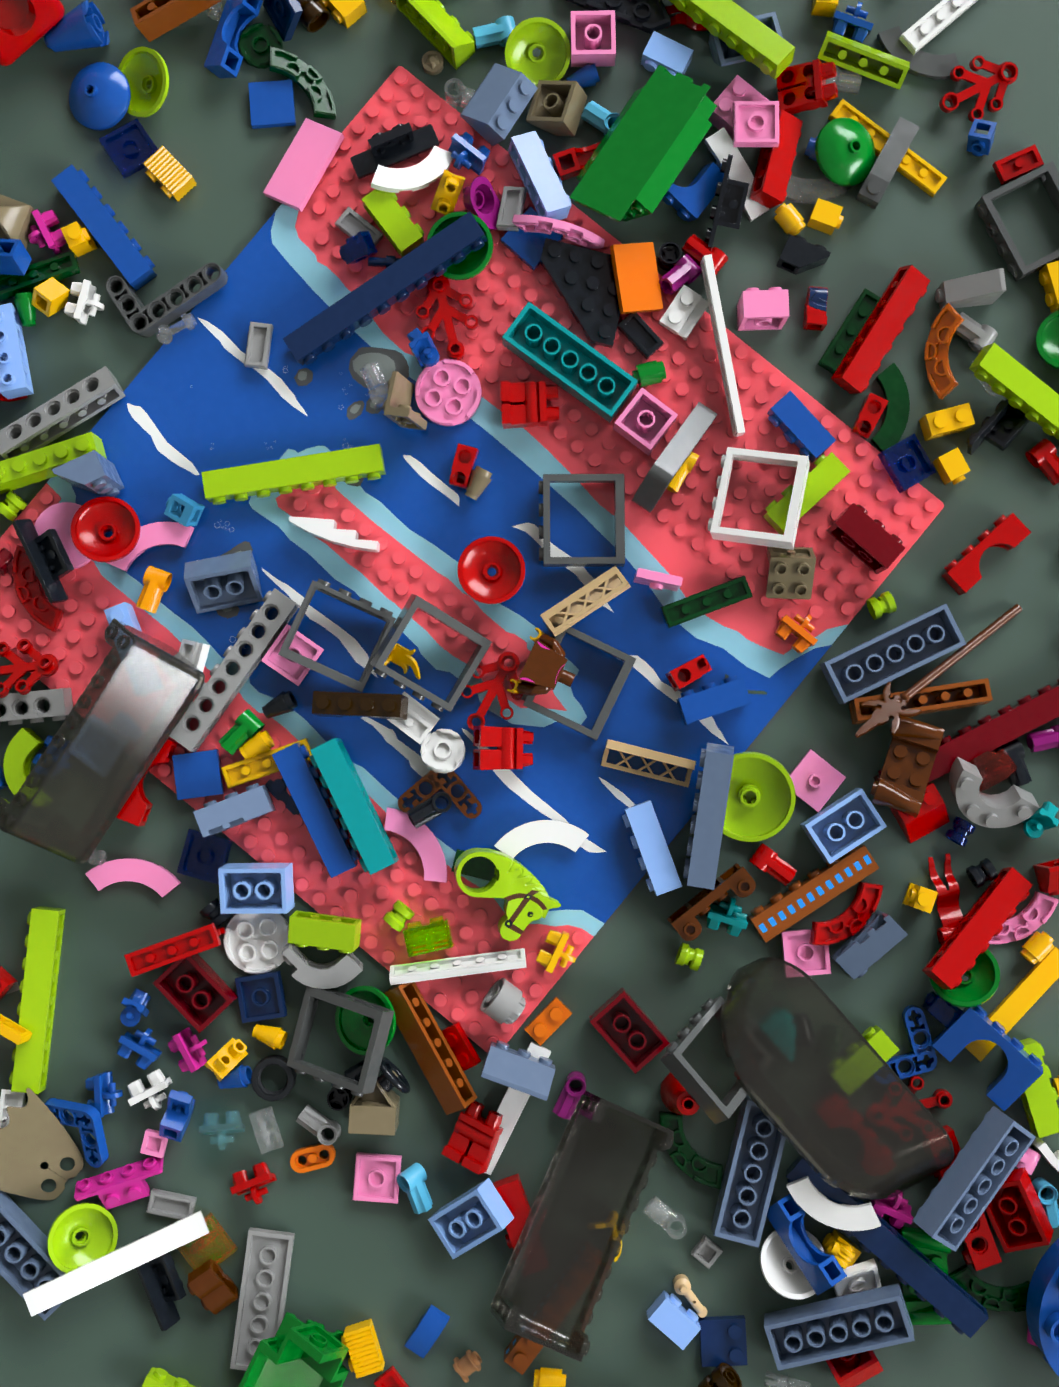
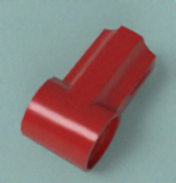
M695 234L690 236L682 248V252L688 254L700 267L703 256L712 254L715 275L718 274L728 261L727 255L717 247H708V244Z
M1044 438L1025 454L1030 464L1039 468L1054 486L1059 483V457L1056 455L1057 450L1054 444Z
M763 843L749 860L764 873L767 872L785 886L791 882L797 872L794 867L779 858L775 851Z

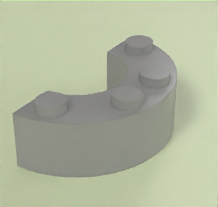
M959 757L953 762L949 775L950 789L963 815L973 823L988 828L1010 827L1029 819L1040 808L1032 793L1016 785H1012L1007 791L1000 794L989 795L980 792L979 787L983 778L976 765Z

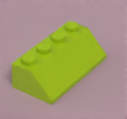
M396 0V5L400 12L456 70L475 53V39L468 31L465 32L460 27L458 20L453 15L449 16L446 13L443 4L439 0Z

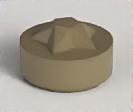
M434 50L426 52L422 57L423 70L429 75L441 73L444 68L443 56Z

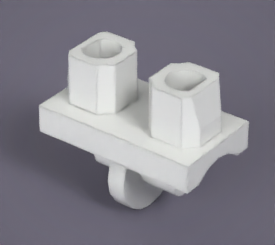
M84 279L83 283L72 282L70 294L79 297L77 304L67 302L64 313L67 316L74 318L79 324L85 326L87 325L89 315L95 317L97 310L104 311L105 305L99 302L101 295L96 294L97 288L91 284V281Z
M160 1069L147 1075L151 1086L146 1089L141 1079H137L127 1085L131 1098L128 1099L130 1106L148 1098L149 1100L143 1103L145 1109L152 1106L157 1111L162 1108L161 1101L166 1099L167 1096L164 1092L159 1095L157 1092L167 1088L173 1082L170 1077L165 1078Z

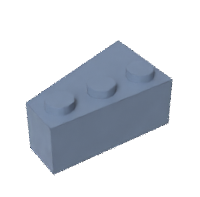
M256 783L246 787V792L238 794L236 791L225 795V800L220 802L213 800L203 804L204 808L193 811L202 837H208L275 811V807L266 785L259 786Z
M877 910L867 920L866 925L855 935L851 936L830 958L853 980L861 978L872 964L877 962L908 934L889 914Z

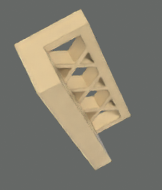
M614 566L540 616L548 630L556 637L631 586L619 569Z
M607 739L600 766L689 787L692 770L695 769L696 761ZM609 749L618 751L623 760L617 764L607 763ZM623 753L630 754V756L625 758ZM638 756L645 765L635 770L631 768L627 760ZM644 758L650 759V760H653V761H651V762H649V763L647 764V762H646V760H645ZM656 761L662 762L667 771L660 775H655L649 766ZM624 762H625L626 765H627V767L619 766L620 764H622V763H624ZM667 764L674 765V767L669 769ZM677 767L686 768L685 781L676 780L671 771ZM647 768L649 773L643 772L641 770ZM667 773H669V775H670L671 778H667V777H663V776L666 775Z

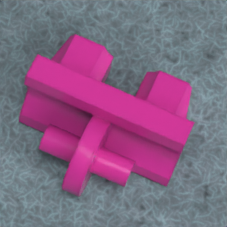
M38 209L32 211L39 229L36 225L30 227L32 232L28 235L29 242L32 244L38 243L39 248H43L46 246L45 240L48 247L53 249L56 255L61 253L60 247L67 243L61 229L54 232L50 229V227L60 223L56 213L53 210L40 213Z
M190 1027L172 1036L173 1039L168 1042L171 1052L180 1051L183 1056L178 1061L182 1072L190 1070L192 1073L207 1062L204 1056L206 1053L202 1046L208 1042L206 1039L199 1041L196 1034L193 1035Z
M896 1188L893 1194L888 1191L885 1194L876 1190L872 1191L871 1204L880 1217L883 1218L884 1214L889 1215V1223L897 1229H901L905 1223L911 1225L914 1219L911 1216L912 1207L908 1204V1200L903 1198L902 1190Z

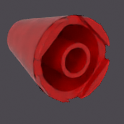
M670 1072L661 1083L660 1095L662 1102L668 1110L675 1114H695L700 1106Z

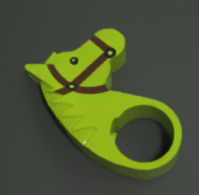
M471 848L464 851L455 862L454 876L464 893L472 897L505 899L503 905L505 915L500 918L497 927L501 937L507 941L517 940L532 921L540 918L545 919L549 909L561 907L558 900L548 896L540 881L525 866L503 852L490 848ZM474 857H486L495 866L494 874L496 875L493 876L487 885L480 888L469 887L461 880L462 867L469 859Z

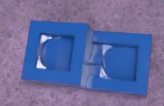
M431 1304L421 1317L417 1327L406 1340L404 1346L421 1358H424L448 1323L450 1316Z

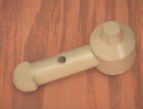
M684 1274L676 1275L673 1279L675 1292L686 1297L700 1318L706 1317L707 1308L701 1304L691 1290L689 1278Z

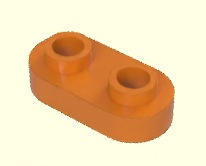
M321 1143L299 1148L294 1151L290 1158L291 1168L297 1173H306L328 1167L336 1157V1150L332 1144L327 1146ZM326 1150L329 1155L324 1157L321 1155V1151ZM304 1156L307 1161L302 1163L299 1157Z

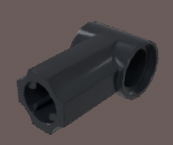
M1019 740L1010 741L994 749L997 760L1004 766L1011 786H1022L1032 781L1024 761L1025 751Z
M439 792L408 810V817L417 829L441 814L446 813L452 806V799L449 794ZM437 798H444L447 802L446 808H437L435 800Z

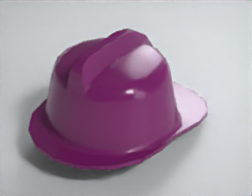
M478 176L470 186L463 189L464 206L468 212L470 211L483 220L489 229L496 230L501 202L489 180Z

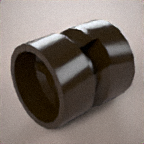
M297 0L303 10L300 22L308 32L314 33L326 25L330 18V12L321 1Z
M723 1362L710 1375H707L699 1383L698 1387H742V1382L737 1372L729 1364Z

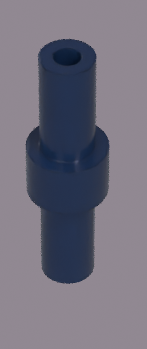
M386 255V258L368 257V266L387 268L400 258Z

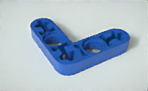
M909 1005L902 1012V1019L912 1052L891 1057L881 1066L885 1070L892 1069L890 1064L893 1063L896 1075L892 1071L884 1073L885 1077L882 1078L877 1074L880 1072V1068L872 1074L873 1078L879 1083H890L934 1070L937 1066V1056L932 1046L933 1042L925 1014L919 1007ZM911 1011L919 1015L915 1017L917 1025H922V1027H915L913 1020L908 1019V1016H911ZM918 1032L925 1034V1041L922 1044L914 1042V1035ZM924 1055L931 1058V1060L928 1061V1065H925L922 1062L917 1063V1069L915 1067L914 1061L912 1060V1058H914L917 1062L922 1061L924 1059ZM903 1060H907L910 1063V1068L906 1072H900L898 1069L899 1063Z
M50 1098L44 1103L61 1124L79 1128L84 1156L90 1166L99 1168L107 1161L109 1154L101 1115L94 1106L56 1098Z

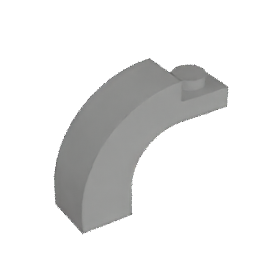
M293 943L286 944L282 951L285 962L290 966H295L291 976L300 983L312 988H336L350 982L363 971V963L353 953H342L337 959L328 963H316L308 959Z

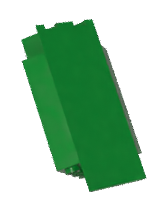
M658 65L646 85L633 93L577 176L576 179L579 181V184L569 198L616 222H626L652 214L712 126L708 119L717 105L706 96L711 86L703 83L700 87L693 83V78L678 72L674 76L667 71L666 67Z
M286 1312L275 1337L260 1341L239 1387H342L349 1373V1370L342 1365L349 1350L341 1342V1336H343L344 1332L336 1330L333 1333L324 1329L325 1326L309 1319H307L306 1323H303L296 1318L295 1314Z

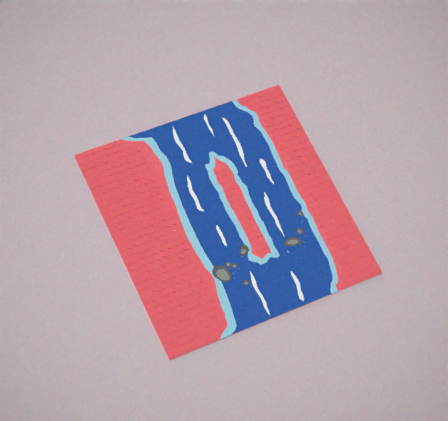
M398 66L343 130L342 133L345 138L303 211L300 212L284 204L279 206L225 270L228 275L227 284L193 308L123 391L126 396L112 404L90 431L102 439L106 457L115 465L125 487L114 497L125 501L134 509L139 518L140 526L156 522H176L164 514L166 502L172 494L182 493L193 501L205 506L197 526H192L195 529L187 547L183 548L175 545L151 547L133 561L127 572L105 562L93 560L80 568L72 570L59 579L68 596V600L51 603L64 611L56 632L37 623L20 603L14 588L12 560L7 566L8 573L4 576L0 574V642H6L11 647V651L26 663L36 661L28 654H22L17 649V643L21 639L29 640L33 648L42 655H54L59 663L57 672L52 676H42L39 680L49 689L71 688L73 709L85 719L89 715L95 714L111 726L109 722L122 710L124 713L127 712L144 732L142 736L146 735L147 732H154L172 739L169 737L172 732L170 730L171 726L177 719L181 720L185 714L184 708L191 700L194 702L199 695L197 694L198 689L171 682L182 639L210 645L200 687L204 682L207 683L211 678L210 672L216 664L220 665L224 660L223 654L230 645L234 646L238 640L236 636L239 631L249 625L251 614L256 609H260L264 604L261 601L197 614L184 581L185 563L251 550L257 566L263 598L268 591H273L276 588L301 606L312 580L318 581L320 578L331 583L330 588L336 591L342 588L352 593L351 598L359 601L361 597L372 602L371 607L380 610L382 607L393 612L392 617L397 619L411 594H414L492 642L481 660L480 666L497 662L499 656L504 652L515 653L520 661L519 668L516 670L517 678L519 679L535 643L530 639V636L535 638L539 634L535 628H539L551 637L553 634L548 630L540 615L612 568L543 567V561H539V548H543V539H539V525H543V517H539V503H543V494H539V481H543V474H624L625 565L624 567L617 568L631 587L571 626L636 658L597 741L523 706L524 700L513 699L511 692L507 691V689L512 690L507 675L503 686L509 706L514 712L513 717L509 720L501 717V707L496 694L484 717L485 726L524 728L525 731L533 732V744H523V753L533 754V765L525 766L523 769L473 770V749H497V747L473 746L474 731L467 725L468 717L477 712L488 690L474 694L469 699L461 695L451 712L446 709L440 712L430 706L432 701L426 697L422 701L412 695L414 690L406 686L405 690L393 684L395 679L389 675L383 678L374 672L375 667L363 691L360 692L311 669L300 685L297 686L261 661L196 751L218 749L220 767L244 760L245 758L240 750L231 755L218 741L235 725L236 719L247 709L265 724L260 732L266 730L275 744L271 750L305 738L308 739L310 748L313 749L331 739L341 738L385 828L387 807L400 810L398 806L399 797L431 771L423 763L420 753L421 745L387 719L360 716L323 717L312 714L313 691L402 694L405 691L440 718L430 733L442 728L451 729L460 735L464 742L466 753L461 766L454 771L480 801L482 811L478 817L470 819L464 816L452 801V806L446 813L425 824L438 839L445 855L447 883L424 880V867L416 848L403 836L387 830L385 831L399 857V861L370 875L369 871L365 872L359 861L362 857L357 850L359 855L357 866L331 878L301 815H293L286 808V804L282 800H277L270 792L275 811L222 831V833L258 863H293L294 893L318 913L362 919L359 947L389 972L391 965L525 948L527 968L415 982L425 1002L452 1024L459 1021L467 1037L485 1052H488L491 1041L495 1043L497 1040L505 1043L509 1042L573 963L568 961L566 967L563 968L559 966L562 957H559L553 973L546 971V967L536 961L541 949L551 954L553 953L555 946L545 942L549 930L569 933V938L563 951H566L569 944L575 947L571 955L577 958L647 872L646 870H641L637 859L641 857L638 848L634 849L630 840V836H633L630 827L626 828L622 815L625 814L624 809L651 800L668 846L689 821L692 814L694 815L695 813L693 811L695 793H700V789H696L698 770L703 771V767L699 766L701 749H706L707 743L734 746V754L747 750L866 604V599H869L941 512L944 508V503L864 438L852 432L848 425L726 328L745 427V433L742 436L734 437L709 313L704 312L685 341L679 335H675L659 324L660 319L680 290H677L672 295L665 294L661 290L662 310L637 313L664 342L663 346L648 359L638 351L618 327L612 348L590 343L585 331L574 318L563 296L561 297L550 275L546 269L544 270L541 263L533 271L501 242V238L507 231L489 229L493 239V253L488 265L481 273L466 280L447 278L450 288L461 294H469L473 301L469 309H463L459 302L446 296L448 304L462 313L474 315L478 319V327L475 330H468L464 324L452 318L457 340L463 344L465 350L463 358L459 361L466 363L474 370L482 390L480 405L476 413L466 422L456 426L437 425L429 421L421 413L416 403L415 384L423 369L419 366L409 346L410 341L407 334L415 328L422 331L425 326L429 325L440 307L437 299L429 310L430 315L426 320H420L417 317L416 308L419 305H423L430 293L428 284L422 289H415L409 293L410 296L402 302L397 301L387 313L383 315L378 314L372 318V322L366 327H359L353 331L354 334L350 338L338 341L331 351L322 352L316 356L317 359L313 363L302 366L297 362L284 342V337L386 269V267L368 266V257L386 258V255L402 258L365 210L361 200L374 190V188H371V183L375 173L359 179L350 159L370 149L368 139H371L374 134L390 131L398 124L409 123L412 131L431 124L439 140V146L437 147L448 151L452 143L451 137L455 133L460 136L465 132L473 137V147L478 149L484 145L490 150L489 158L480 175L471 169L468 170L464 166L457 170L454 167L455 159H453L448 168L449 172L465 177L453 212H468L463 202V189L470 186L478 176L489 180L500 202L504 186L525 187L507 150L498 143L494 146L488 143L459 116L460 112L404 67ZM432 149L388 168L414 166L422 162ZM438 178L429 184L428 187L414 192L412 190L399 191V193H395L400 207L404 205L411 214L410 220L413 224L418 223L424 231V242L427 241L432 226L445 216L430 209L441 178ZM528 192L526 193L523 214L529 207L536 211ZM572 204L567 218L561 220L587 229L605 240L604 248L591 250L611 255L610 246L622 244L574 204ZM348 206L378 229L384 236L370 253L335 226V222ZM563 235V239L560 241L582 247L572 241L564 239L565 235ZM442 283L435 284V288L440 289L443 286ZM467 298L462 300V303L465 305L470 302ZM528 302L535 305L631 376L632 371L635 370V365L655 360L657 362L663 361L666 379H663L661 383L641 388L648 391L677 413L678 416L649 456L613 429L616 420L640 391L639 384H637L636 389L610 423L558 386L559 399L547 400V407L559 406L560 420L547 422L548 426L540 425L503 429L500 381H509L510 383L546 381V385H557L502 344V336ZM425 309L419 311V314L422 316L427 313ZM630 313L620 314L618 324ZM472 319L467 322L469 326H473L476 323ZM443 320L437 328L435 338L433 339L440 355L439 361L450 359L446 350L449 341ZM250 322L273 325L268 370L244 366ZM454 346L451 351L457 353L460 348ZM393 371H398L414 384L411 407L414 412L420 413L421 417L428 422L426 430L402 428L384 415L383 405L385 400H387L389 391L388 381ZM790 390L836 439L821 455L824 454L827 457L832 452L850 470L837 485L799 519L794 547L813 548L816 556L812 594L809 600L767 598L768 546L714 540L710 531H708L709 518H713L714 510H712L714 496L717 497L719 490L716 488L717 478L719 475H722L723 470L721 468V458L723 454L726 455L727 447L800 455L799 448L794 443L791 444L785 439L784 432L779 426L775 427L769 421V415L767 414L770 408ZM698 402H701L718 415L692 451L699 455L691 472L687 474L677 494L666 489L650 513L633 502L632 499L653 464ZM458 443L479 449L473 470H475L476 466H479L492 473L490 478L492 481L478 497L477 501L465 495L466 489L449 484ZM380 444L382 448L386 475H381V478L377 480L361 478L359 482L346 484L345 481L336 482L337 485L333 487L317 485L314 486L315 489L302 491L299 488L292 489L293 492L289 494L270 493L269 497L258 498L257 495L248 496V500L235 501V499H230L221 505H213L212 502L210 503L205 499L201 472ZM734 460L720 527L779 534L763 518L767 513L765 508L774 499L779 502L784 497L781 493L790 484L794 485L797 467ZM809 460V462H810L809 471H810V472L816 467V466L814 465V462H815L816 460H814L813 462H811V461ZM56 476L48 480L15 520L30 519L33 525H35L39 515L54 504L72 502L82 506L89 500L102 496L75 487ZM550 483V557H615L614 483ZM852 503L863 506L868 511L867 515L873 520H879L885 526L884 530L890 535L894 534L899 537L903 542L902 545L905 547L889 568L879 574L871 570L826 531ZM289 516L333 519L337 522V529L356 530L359 534V540L378 541L380 543V552L355 550L330 543L296 527L289 521ZM11 524L0 537V550L6 548L12 553L14 558L17 545L22 547L23 545L16 534L13 524ZM107 532L105 537L112 536L113 532ZM495 536L506 539L514 544L522 554L525 562L524 582L520 590L505 602L499 604L478 602L471 598L460 584L458 578L460 556L469 544L479 538ZM149 566L172 573L171 584L168 590L163 593L156 614L136 607L144 586L143 577ZM492 568L488 570L489 576H494L496 574L495 569ZM639 568L683 578L681 587L677 592L667 589H652L648 585L634 583L633 580ZM739 577H746L753 597L668 629L660 607ZM38 579L40 588H41L43 594L45 595V591H44V589H43V587H42V585H41V583H40V581H39V579ZM316 590L297 631L324 649L316 662L359 681L386 622ZM123 602L131 604L134 608L163 685L162 689L144 696L135 695L104 613L105 609ZM276 608L270 609L268 612L269 620L275 619L278 615ZM417 608L397 643L409 650L416 649L415 653L411 656L418 663L421 679L416 678L410 666L406 674H404L402 667L391 661L386 666L445 701L478 645ZM299 609L296 611V613L294 614V616L291 618V620L289 621L288 625L292 626L293 621H294V619H295V617H296V615H297ZM797 614L802 618H805L808 614L812 616L809 623L815 629L810 634L818 640L814 646L808 647L799 654L791 647L797 639L794 634L790 633L786 640H782L774 634L780 625L778 621L785 615L795 621L793 618ZM261 626L255 630L256 638L263 637L265 630ZM565 634L560 645L565 651V658L567 659L564 670L575 674L571 687L557 682L554 690H550L547 694L536 695L533 702L591 730L624 661L569 634ZM245 645L242 648V655L244 657L251 654L252 649L250 645ZM704 654L713 670L675 692L665 674ZM506 659L504 661V665L506 667H511L513 665V661L511 659ZM233 663L229 666V673L235 675L238 672V665ZM477 668L474 675L480 676L482 669ZM499 670L486 673L481 679H476L472 676L467 685L472 686L495 679ZM736 675L737 679L744 678L751 704L690 724H684L676 700L681 698L680 693L691 689L694 690V693L703 691L702 686L715 682V685L718 686L724 684L723 679ZM222 681L218 682L215 687L218 694L225 690V684ZM468 687L463 691L465 696H469L472 693V690ZM282 691H291L298 704L294 711L268 719L264 715L262 707ZM519 693V694H513V695L518 698V697H520L522 694ZM210 700L204 701L202 705L205 712L210 711L212 708ZM504 709L502 714L504 717H509L511 711ZM193 718L189 726L193 731L198 728V720ZM479 718L472 720L474 726H479L481 723ZM142 736L135 743L128 739L129 741L123 749L132 758L139 754L141 749L139 742ZM607 739L696 761L695 769L692 770L689 787L600 766ZM178 743L173 755L194 752L189 751ZM609 749L607 763L617 764L623 760L618 751ZM623 753L625 758L630 756V754ZM638 756L627 760L631 768L635 770L645 765ZM644 758V759L646 760L647 764H648L649 762L653 761V760ZM172 759L170 763L157 764L149 770L151 774L176 793ZM656 761L649 766L655 775H660L667 771L662 762ZM625 762L619 765V766L627 767V765H626ZM667 764L669 769L674 767V765ZM677 767L671 773L676 780L684 782L687 769ZM317 768L319 775L322 776L319 768ZM647 768L641 770L643 772L649 773ZM221 770L224 794L183 800L195 810L204 808L203 804L216 800L220 802L225 800L224 796L237 791L238 794L246 792V787L258 783L259 786H262L270 779L272 781L282 780L283 777L279 771L228 789ZM439 773L437 776L439 779L445 778L448 782L444 784L446 788H448L450 783L457 780L454 776L450 780L447 773ZM667 773L666 775L663 776V777L671 778L670 775H669V773ZM422 782L419 790L422 794L428 795L432 791V785L429 782ZM456 784L451 788V793L454 797L458 798L463 795L464 789L461 785ZM327 788L329 796L332 797L330 790ZM415 789L411 791L415 794L409 799L404 797L405 803L403 806L405 808H413L412 802L417 798L419 802L423 800V798L417 795ZM469 794L463 800L458 801L461 806L465 802L468 806L466 810L468 814L471 812L477 813L476 807L478 805L476 803L471 804L467 800L471 798ZM328 798L327 800H328L330 806L332 807V804H331V802H330V799ZM437 798L435 800L437 808H446L447 802L444 798ZM336 809L339 814V817L341 818L342 815L339 809ZM337 819L340 827H342L340 820ZM556 820L572 824L584 830L589 836L576 852L560 844L539 843L525 848L514 857L515 860L525 866L540 881L548 896L558 900L561 904V907L549 909L545 919L540 918L532 921L523 931L522 935L514 941H507L502 938L497 927L498 921L505 915L503 908L505 899L481 898L467 895L461 890L455 879L454 872L451 871L457 849L466 851L471 848H490L500 851L494 845L506 833L532 821ZM347 830L350 839L352 838L349 830ZM347 839V841H348V843H349V845H350V848H352V845H351V843H350V840ZM461 874L462 882L472 888H480L490 882ZM397 900L403 902L415 913L411 920H406L404 923L405 927L401 932L392 928L383 919L387 912L393 910V904ZM501 978H505L523 992L522 997L526 1001L523 1012L512 1024L504 1022L499 1024L480 1010L484 997L490 988Z

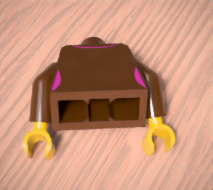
M535 628L539 633L537 637L533 638L530 636V639L535 642L518 681L510 679V682L515 683V687L512 690L507 689L508 692L535 696L547 694L550 690H554L557 682L571 687L575 674L564 670L567 662L565 651L556 639L545 634L539 628Z

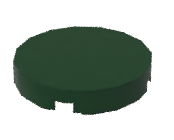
M252 24L240 36L239 50L243 59L248 65L257 69L269 67L270 47L283 49V42L279 32L269 24Z

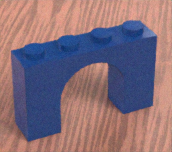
M714 162L704 165L690 185L680 187L673 183L662 200L667 205H672L677 210V215L684 221L696 220L715 196L717 183L723 181L724 173L720 172L721 169Z
M981 1006L964 1008L933 1040L932 1046L951 1062L965 1046L973 1041L989 1040L999 1045L1005 1052L1008 1063L1005 1070L986 1088V1095L1005 1111L1043 1074L1042 1062L1033 1053L1029 1055L1024 1051V1046L1015 1037L1011 1039L1004 1033L1006 1030L999 1022H992L987 1017V1012Z

